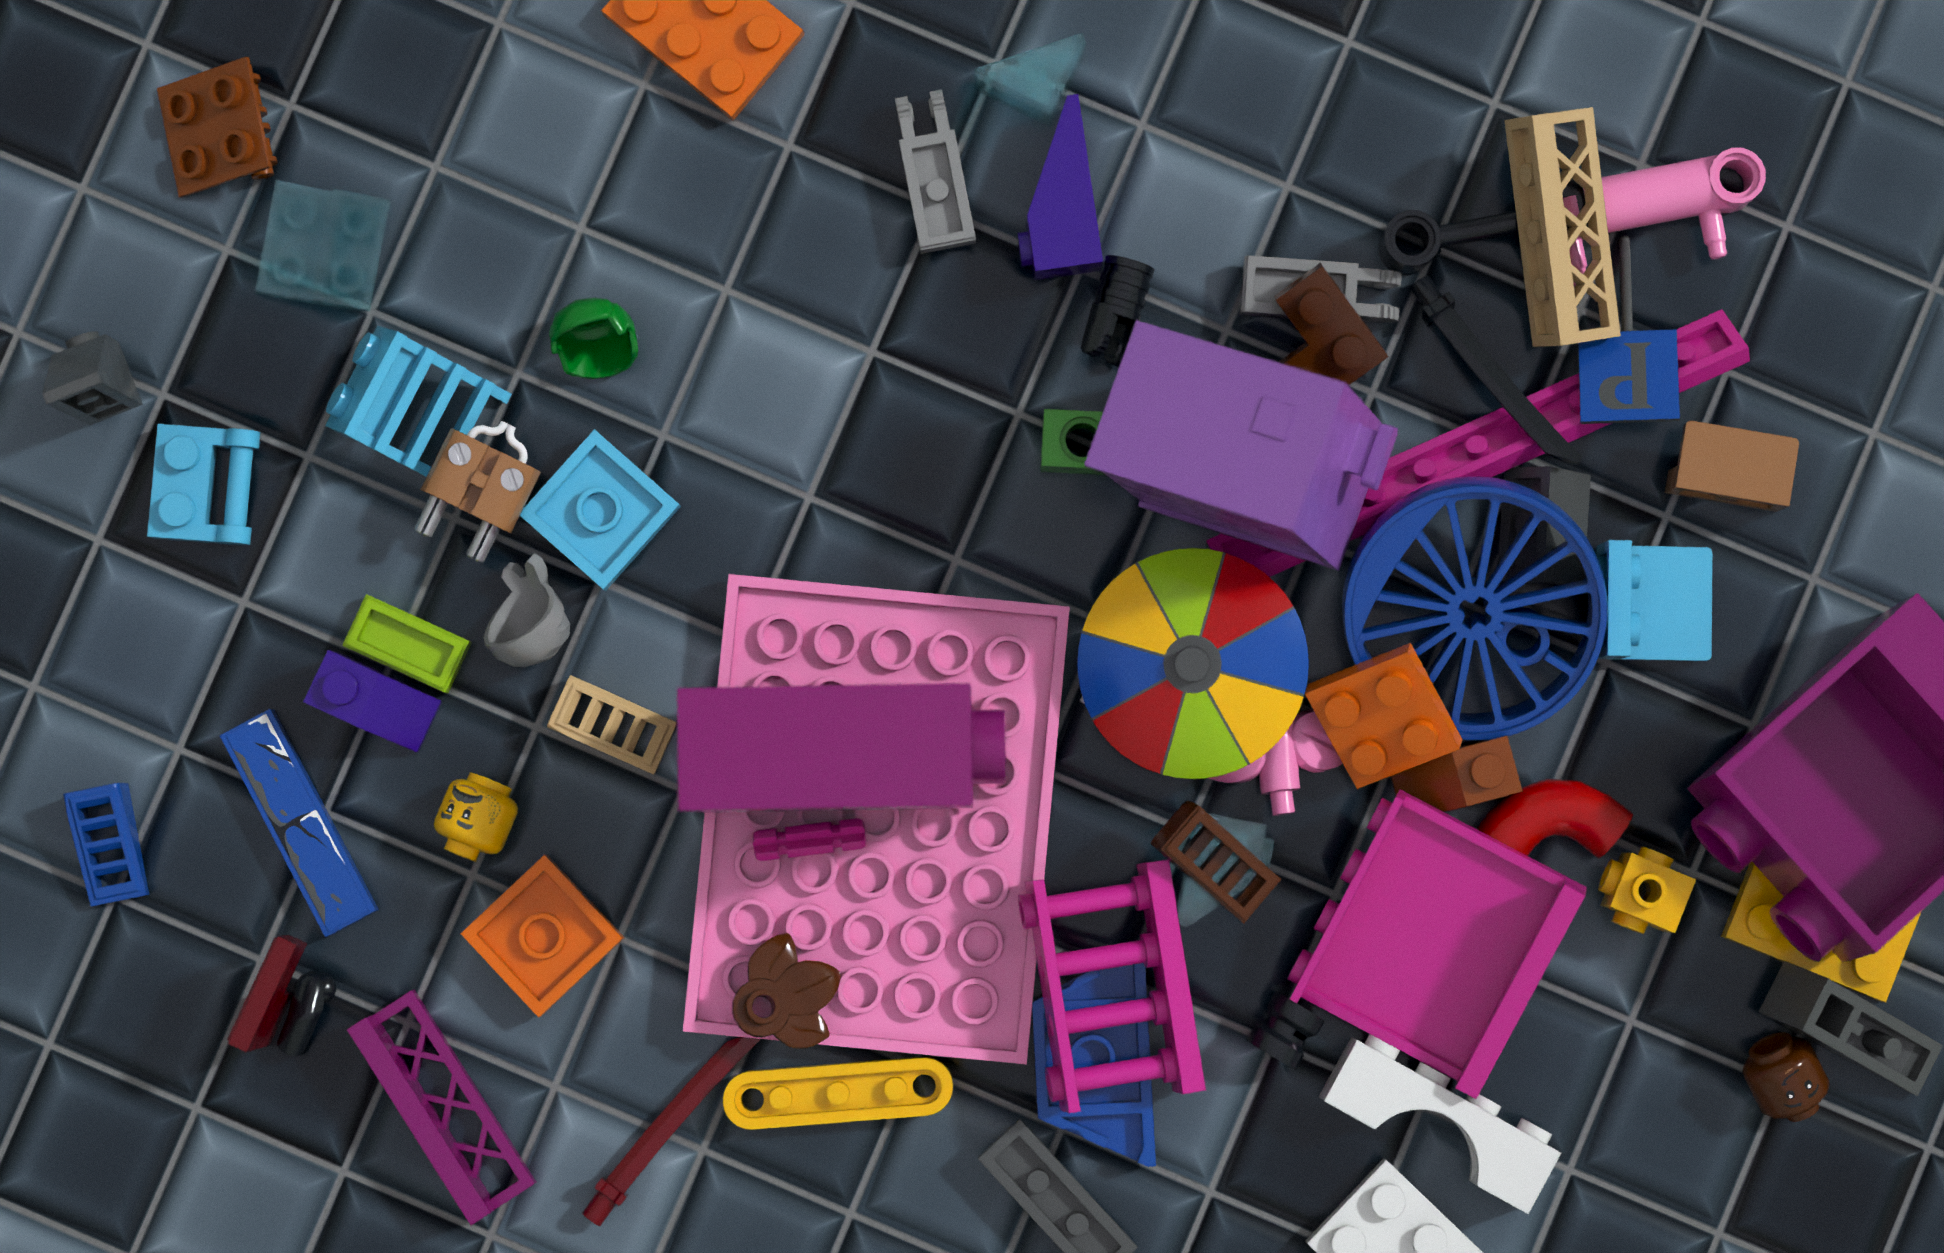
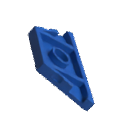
M1144 963L1084 972L1062 984L1061 989L1065 1011L1147 998L1146 967ZM1041 996L1034 1000L1032 1004L1038 1119L1063 1130L1070 1131L1101 1147L1113 1150L1144 1166H1156L1152 1080L1078 1092L1081 1112L1067 1113L1061 1111L1059 1101H1050L1046 1085L1045 1068L1052 1067L1053 1060L1043 997ZM1148 1021L1069 1034L1074 1069L1150 1056Z

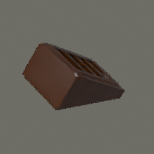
M1188 800L1178 808L1150 843L1166 859H1169L1173 865L1242 923L1247 921L1281 880L1203 808ZM1197 825L1200 826L1201 829L1184 849L1180 851L1178 847ZM1214 838L1219 845L1203 864L1198 867L1193 862ZM1234 855L1237 861L1218 883L1211 878L1227 859ZM1250 869L1256 876L1239 896L1234 899L1228 893Z

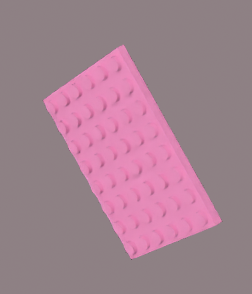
M728 574L717 687L971 683V710H1005L1006 781L1005 784H973V808L705 813L683 1023L684 1032L779 1041L773 1035L754 1037L743 1032L734 1021L732 1001L738 989L748 982V962L755 950L768 939L776 935L788 933L794 941L798 962L806 960L823 962L837 968L841 974L835 996L825 1007L818 1011L823 1017L830 1033L827 1039L818 1043L819 1045L1027 1065L1037 958L1032 928L1024 929L1022 926L1018 895L1026 894L1025 881L1041 880L1045 876L1069 606ZM854 818L862 819L865 824L867 843L862 849L843 851L842 847L835 848V852L792 858H788V854H782L780 859L767 861L757 860L754 854L753 833L757 830L777 828V832L785 831V827L829 821H831L832 825H839V820ZM756 997L752 1005L754 1013L758 1017L767 1018L772 1010L769 1000L764 997Z

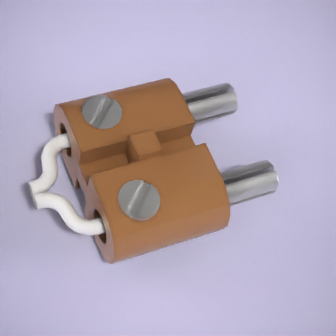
M501 421L497 427L493 428L484 425L476 426L467 435L450 428L420 489L430 494V497L414 527L417 533L422 534L439 499L440 501L423 536H433L448 504L457 507L482 520L466 553L470 559H474L490 524L492 525L475 559L476 562L483 563L500 529L510 534L512 533L541 474L539 470L526 464L528 458L527 450L514 437L515 427ZM506 430V440L510 446L518 451L519 459L517 460L476 440L475 437L479 434L497 436Z

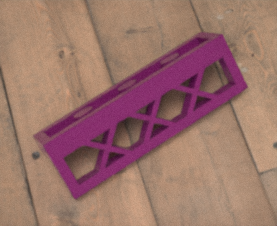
M415 989L409 991L374 1015L365 1017L347 1029L471 1226L537 1183ZM407 1007L410 1008L421 1025L416 1049L394 1044L382 1025ZM427 1037L438 1053L425 1051ZM401 1054L414 1056L412 1070ZM423 1058L445 1063L452 1074L447 1097L425 1093L418 1082ZM458 1085L469 1102L455 1099ZM432 1102L445 1105L442 1118ZM453 1107L475 1111L483 1124L478 1145L456 1141L448 1128ZM488 1134H490L499 1150L486 1147ZM463 1151L476 1153L473 1167ZM484 1155L506 1160L518 1178L517 1182L494 1197H491L479 1178Z

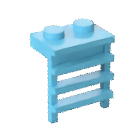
M377 326L373 334L370 332L366 333L359 342L353 355V363L357 364L347 385L344 383L339 384L331 395L326 408V413L330 414V417L325 426L427 477L431 466L421 462L419 459L460 380L475 387L453 428L466 435L476 424L490 396L507 404L512 394L487 379L470 372L463 366L437 354V352L409 339L402 333ZM432 364L445 371L404 452L389 444Z

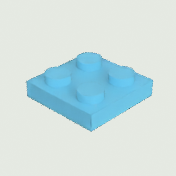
M594 429L523 508L520 516L606 591L681 506Z

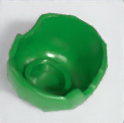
M597 297L577 299L555 313L549 330L551 353L559 355L566 374L587 379L613 377L629 369L638 357V344L633 320L617 303Z

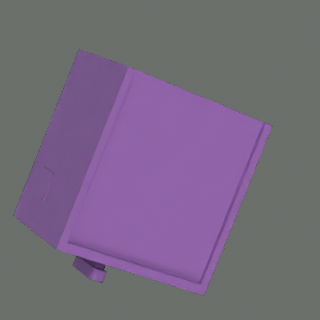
M1136 320L1084 466L1106 474L1140 500L1138 506L1142 509L1339 571L1368 488L1378 490L1397 438L1398 429L1383 424L1345 382Z

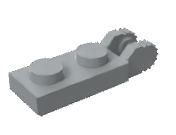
M942 89L929 92L928 104L930 114L935 121L937 133L915 137L913 127L915 119L912 104L908 102L907 96L895 98L902 139L899 140V146L921 254L976 243L955 130H950Z
M1250 255L1244 257L1240 315L1288 318L1276 302L1274 296L1321 262L1364 322L1393 323L1399 321V308L1393 307L1390 304L1356 303L1357 285L1375 287L1377 289H1392L1401 286L1402 274L1398 271L1358 268L1359 263Z

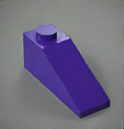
M1079 94L1067 95L1027 214V231L1017 233L1021 266L1032 265L1034 280L1101 271L1103 265Z

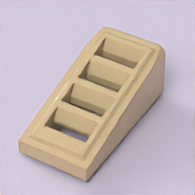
M570 675L547 727L655 775L677 727V722ZM584 693L591 696L592 699L579 728L569 723ZM604 703H607L614 708L599 738L591 734V731ZM627 712L635 716L622 747H619L612 742ZM646 722L656 725V729L642 757L633 753Z

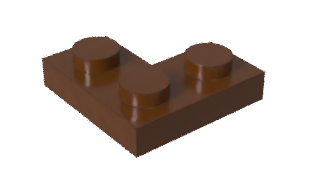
M1321 262L1274 296L1276 302L1306 341L1278 363L1342 381L1349 386L1389 357Z

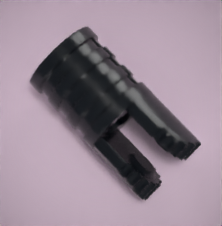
M1106 255L1104 269L1099 278L1100 283L1095 292V301L1092 302L1080 348L1082 349L1081 352L1092 357H1100V354L1103 353L1107 363L1120 367L1136 320L1140 321L1142 317L1140 314L1142 309H1144L1145 297L1150 288V279L1153 278L1155 271L1153 267L1133 259Z

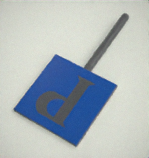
M1624 235L1619 238L1621 336L1578 343L1580 423L1680 421L1677 329L1633 331L1630 239Z

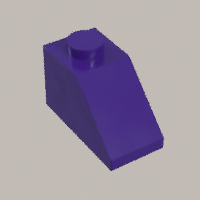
M327 650L303 702L360 729L419 752L441 706L442 700L343 654Z

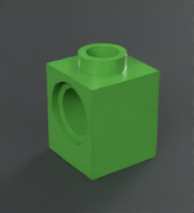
M1044 409L1040 472L1106 475L1103 472L1084 466L1087 457H1079L1072 454L1066 445L1067 435L1075 429L1084 428L1095 434L1103 412Z

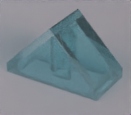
M1083 33L975 68L974 82L978 92L1050 126L1084 57L1086 42Z

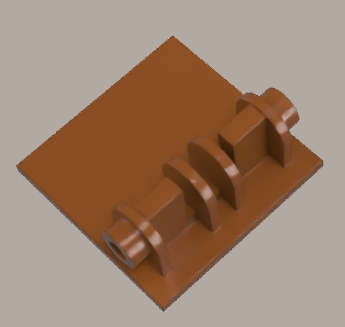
M245 56L157 88L178 196L181 198L250 174L253 180L274 176L273 166L278 162L277 157L272 155L269 138L265 137V134L269 133L271 128L269 123L262 122V118L268 113L266 107L262 106L258 84L261 82L259 74L253 73L249 57Z

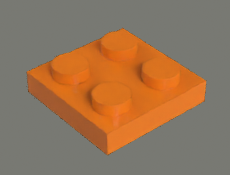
M1411 643L1309 683L1306 688L1305 696L1357 789L1457 751L1461 747L1462 737Z
M543 855L460 933L538 1018L543 1016L625 938L548 855Z

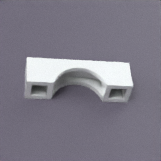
M1369 1034L1365 1043L1353 1037L1350 1038L1319 1095L1320 1099L1373 1129L1379 1127L1389 1118L1410 1110H1430L1447 1116L1457 1125L1466 1139L1471 1160L1469 1181L1529 1214L1561 1155V1152L1547 1145L1552 1134L1523 1118L1520 1119L1517 1127L1499 1119L1496 1116L1501 1109L1500 1105L1480 1094L1477 1099L1469 1095L1466 1100L1446 1089L1451 1078L1422 1062L1419 1063L1414 1072L1395 1061L1400 1050Z

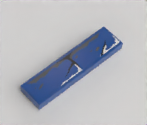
M268 709L221 734L222 742L325 938L379 911L275 710Z

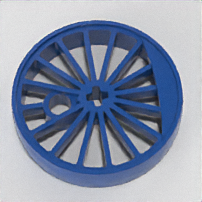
M1482 476L1457 477L1437 481L1405 495L1392 504L1376 519L1358 544L1346 573L1342 596L1344 635L1354 665L1372 658L1365 641L1441 625L1412 645L1417 655L1420 656L1452 634L1427 671L1429 678L1434 683L1464 638L1451 711H1448L1462 740H1489L1514 735L1542 723L1562 709L1577 694L1591 674L1603 645L1608 617L1607 591L1600 564L1589 540L1576 522L1553 501L1528 487L1504 479ZM1458 500H1490L1476 577H1471L1455 505ZM1502 502H1506L1532 512L1486 581L1499 505ZM1444 505L1447 506L1463 579L1460 581L1423 531V528ZM1540 521L1548 522L1565 538L1562 544L1498 586ZM1415 539L1419 541L1452 587L1451 589L1401 559ZM1571 552L1576 553L1582 563L1586 575L1584 580L1508 596ZM1395 568L1444 599L1382 588ZM1588 592V615L1586 622L1543 616L1533 609L1523 607ZM1478 597L1483 598L1486 613L1482 615L1474 612L1469 618H1466L1462 602L1466 600L1469 603H1474ZM1375 601L1440 611L1363 628ZM1520 624L1533 626L1539 632L1537 642L1526 650L1514 649L1506 642L1509 631ZM1548 629L1583 635L1570 662L1549 650L1550 637ZM1486 637L1489 638L1531 698L1501 710ZM1474 640H1477L1492 712L1460 713ZM1543 658L1562 672L1550 685L1539 692L1521 666L1533 665Z

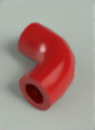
M1544 779L1523 786V792L1505 797L1486 815L1477 827V830L1527 856L1543 839L1551 836H1566L1576 841L1599 859L1621 837L1631 822L1633 813L1610 795L1581 781Z

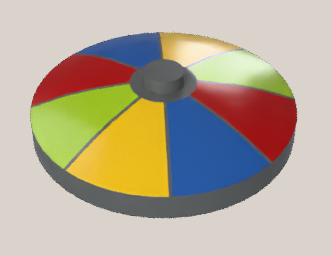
M1184 548L1161 552L1135 563L1112 580L1102 591L1086 618L1078 647L1077 666L1080 690L1089 715L1100 733L1119 753L1133 763L1161 775L1185 779H1203L1222 776L1253 763L1273 748L1284 736L1293 723L1305 695L1309 659L1306 636L1299 616L1287 595L1267 574L1253 564L1225 552L1201 548Z

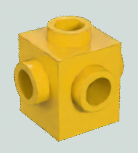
M1641 846L1638 855L1634 853H1621L1618 861L1610 859L1603 871L1598 886V891L1605 893L1600 906L1615 911L1611 920L1613 923L1632 931L1644 934L1648 925L1663 932L1675 933L1696 879L1670 869L1673 858ZM1642 882L1646 885V895L1643 899L1639 895V886Z

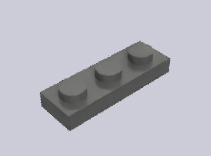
M1020 1118L978 1156V1160L1064 1253H1133L1138 1248L1136 1243Z

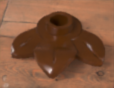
M788 933L776 935L758 947L749 958L748 982L738 989L732 1001L734 1021L743 1032L750 1036L767 1037L773 1035L786 1046L796 1049L814 1046L827 1039L830 1035L828 1027L818 1011L825 1007L835 996L840 983V971L829 964L819 961L806 960L798 962L795 944L791 935ZM756 997H764L771 1003L772 1010L767 1018L758 1017L754 1013L752 1005Z

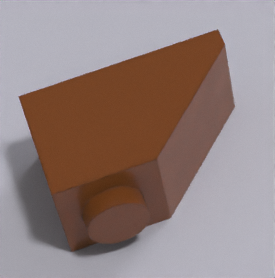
M1508 736L1462 745L1457 751L1390 776L1395 796L1401 789L1443 812L1523 792Z

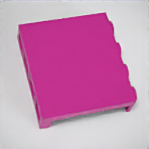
M1400 789L1393 803L1382 797L1367 826V829L1375 832L1376 835L1367 853L1356 848L1340 879L1350 885L1340 904L1329 898L1314 927V930L1323 934L1315 952L1312 954L1303 949L1287 978L1297 984L1289 1000L1298 1003L1301 997L1457 1080L1456 1089L1477 1099L1584 900L1587 887Z

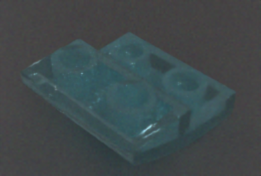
M276 180L254 293L317 305L369 312L390 200L335 188L333 191Z

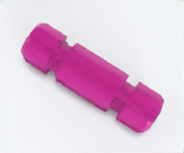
M859 818L839 820V825H832L831 821L789 826L785 827V831L777 832V828L757 830L753 833L754 854L759 861L780 859L782 854H788V858L832 853L835 852V848L842 847L843 851L864 848L867 843L865 824Z

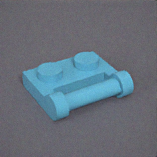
M157 424L147 537L204 543L250 545L252 528L246 527L252 458L253 450H259L261 432L247 429ZM217 447L230 448L224 525L210 524Z

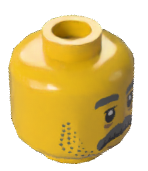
M472 772L469 773L467 780L456 779L452 781L447 788L433 824L437 833L448 839L444 849L476 862L480 852L486 854L499 853L505 845L518 813L516 802L509 798L512 789Z

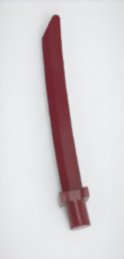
M739 1037L727 1041L647 1128L608 1178L602 1177L594 1187L598 1190L582 1212L587 1219L600 1227L615 1205L621 1206L628 1197V1194L625 1192L661 1147L701 1101L760 1039Z

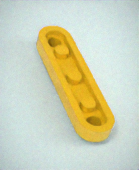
M931 1057L749 1070L738 1074L728 1083L723 1094V1107L730 1121L738 1127L749 1130L929 1116L938 1113L948 1104L952 1096L953 1080L948 1068L939 1060ZM920 1075H929L934 1079L936 1088L932 1094L921 1096L914 1090V1080ZM750 1088L759 1090L764 1097L762 1107L756 1110L747 1108L742 1100L744 1091Z

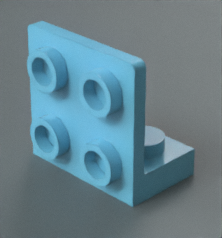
M1608 540L1597 545V559L1604 576L1608 601L1606 632L1598 659L1703 662L1710 660L1712 657V550L1709 547L1632 546V540Z

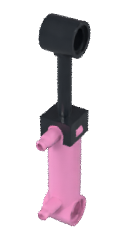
M1730 148L1722 151L1719 155L1602 177L1608 233L1698 216L1703 241L1707 246L1709 257L1711 259L1723 258L1727 254L1725 245L1727 238L1721 213H1733L1741 210L1762 191L1766 182V170L1762 160L1754 152L1745 148ZM1721 169H1732L1741 175L1743 180V190L1741 193L1729 192L1722 186L1720 182ZM1571 178L1562 192L1564 207L1577 217L1586 203L1584 188ZM1406 210L1397 214L1383 230L1378 241V253L1382 263L1390 271H1398L1402 275H1412L1422 271L1435 255L1441 254V248L1517 234L1516 211L1438 226L1437 222L1429 214L1419 210ZM1402 230L1416 232L1422 239L1423 252L1416 256L1402 253L1395 242L1396 233ZM1578 236L1569 249L1571 264L1584 274L1587 268L1583 246L1584 239Z

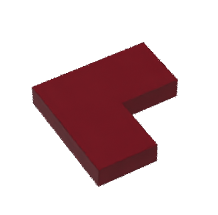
M291 935L274 938L227 1038L229 1045L244 1052L270 1046L291 1001L293 993L287 991L286 988L306 948V942Z

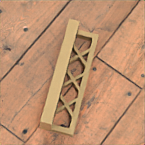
M1593 107L1504 120L1532 346H1563L1621 336ZM1576 122L1579 146L1570 159L1557 149L1554 124ZM1571 178L1584 188L1586 203L1577 217L1564 207L1562 192ZM1578 236L1584 239L1591 246L1593 260L1584 274L1571 264L1569 249ZM1585 293L1598 302L1601 327L1579 330L1577 305Z

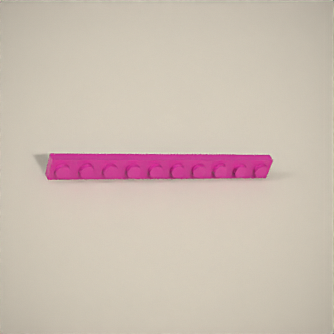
M1722 309L1677 329L1679 393L1750 362L1749 347ZM1579 373L1526 397L1568 443L1612 424L1580 423ZM1503 407L1389 458L1378 490L1368 488L1350 541L1365 535L1376 519L1392 504L1423 486L1457 477H1494L1545 453ZM1219 534L1206 540L1208 549L1239 557L1253 564L1269 577L1305 561L1224 534Z

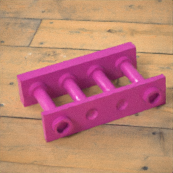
M1169 859L1136 864L1138 876L1131 877V883L1047 896L1045 881L1041 879L1025 881L1026 894L1018 895L1022 926L1024 929L1032 928L1053 1066L1045 1068L1046 1085L1050 1101H1059L1061 1111L1067 1113L1081 1112L1078 1092L1158 1078H1162L1164 1083L1171 1082L1172 1091L1180 1094L1206 1091ZM1135 906L1137 911L1144 910L1147 933L1140 934V940L1056 953L1051 919ZM1144 963L1146 968L1153 967L1156 990L1150 991L1148 998L1065 1011L1060 976ZM1153 1020L1155 1026L1162 1025L1166 1048L1158 1049V1055L1074 1069L1069 1034Z

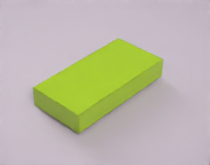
M366 594L342 646L442 692L449 693L472 642Z

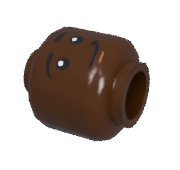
M1786 1032L1768 1035L1754 1043L1749 1049V1057L1746 1059L1742 1071L1762 1113L1775 1119L1787 1118L1790 1122H1799L1813 1116L1819 1110V1103L1826 1096L1830 1083L1811 1043L1800 1037H1791Z

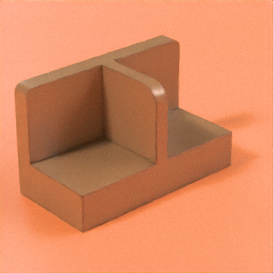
M1688 421L1683 427L1678 464L1668 471L1665 493L1774 512L1780 511L1790 506L1799 441L1792 437L1698 421Z

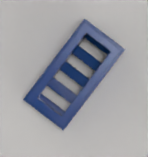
M113 783L63 794L67 817L90 906L93 907L149 895L129 784ZM111 803L113 814L89 818L87 808ZM117 826L119 836L93 841L92 830ZM123 848L125 859L98 864L96 853ZM128 870L131 881L102 887L100 876Z

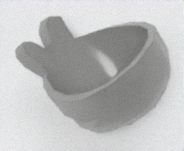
M535 553L524 564L525 570L518 563L512 562L503 569L501 578L512 592L493 614L483 637L486 647L494 657L512 667L525 668L549 660L555 656L570 635V622L564 612L562 601L553 588L549 586L547 567L542 557Z

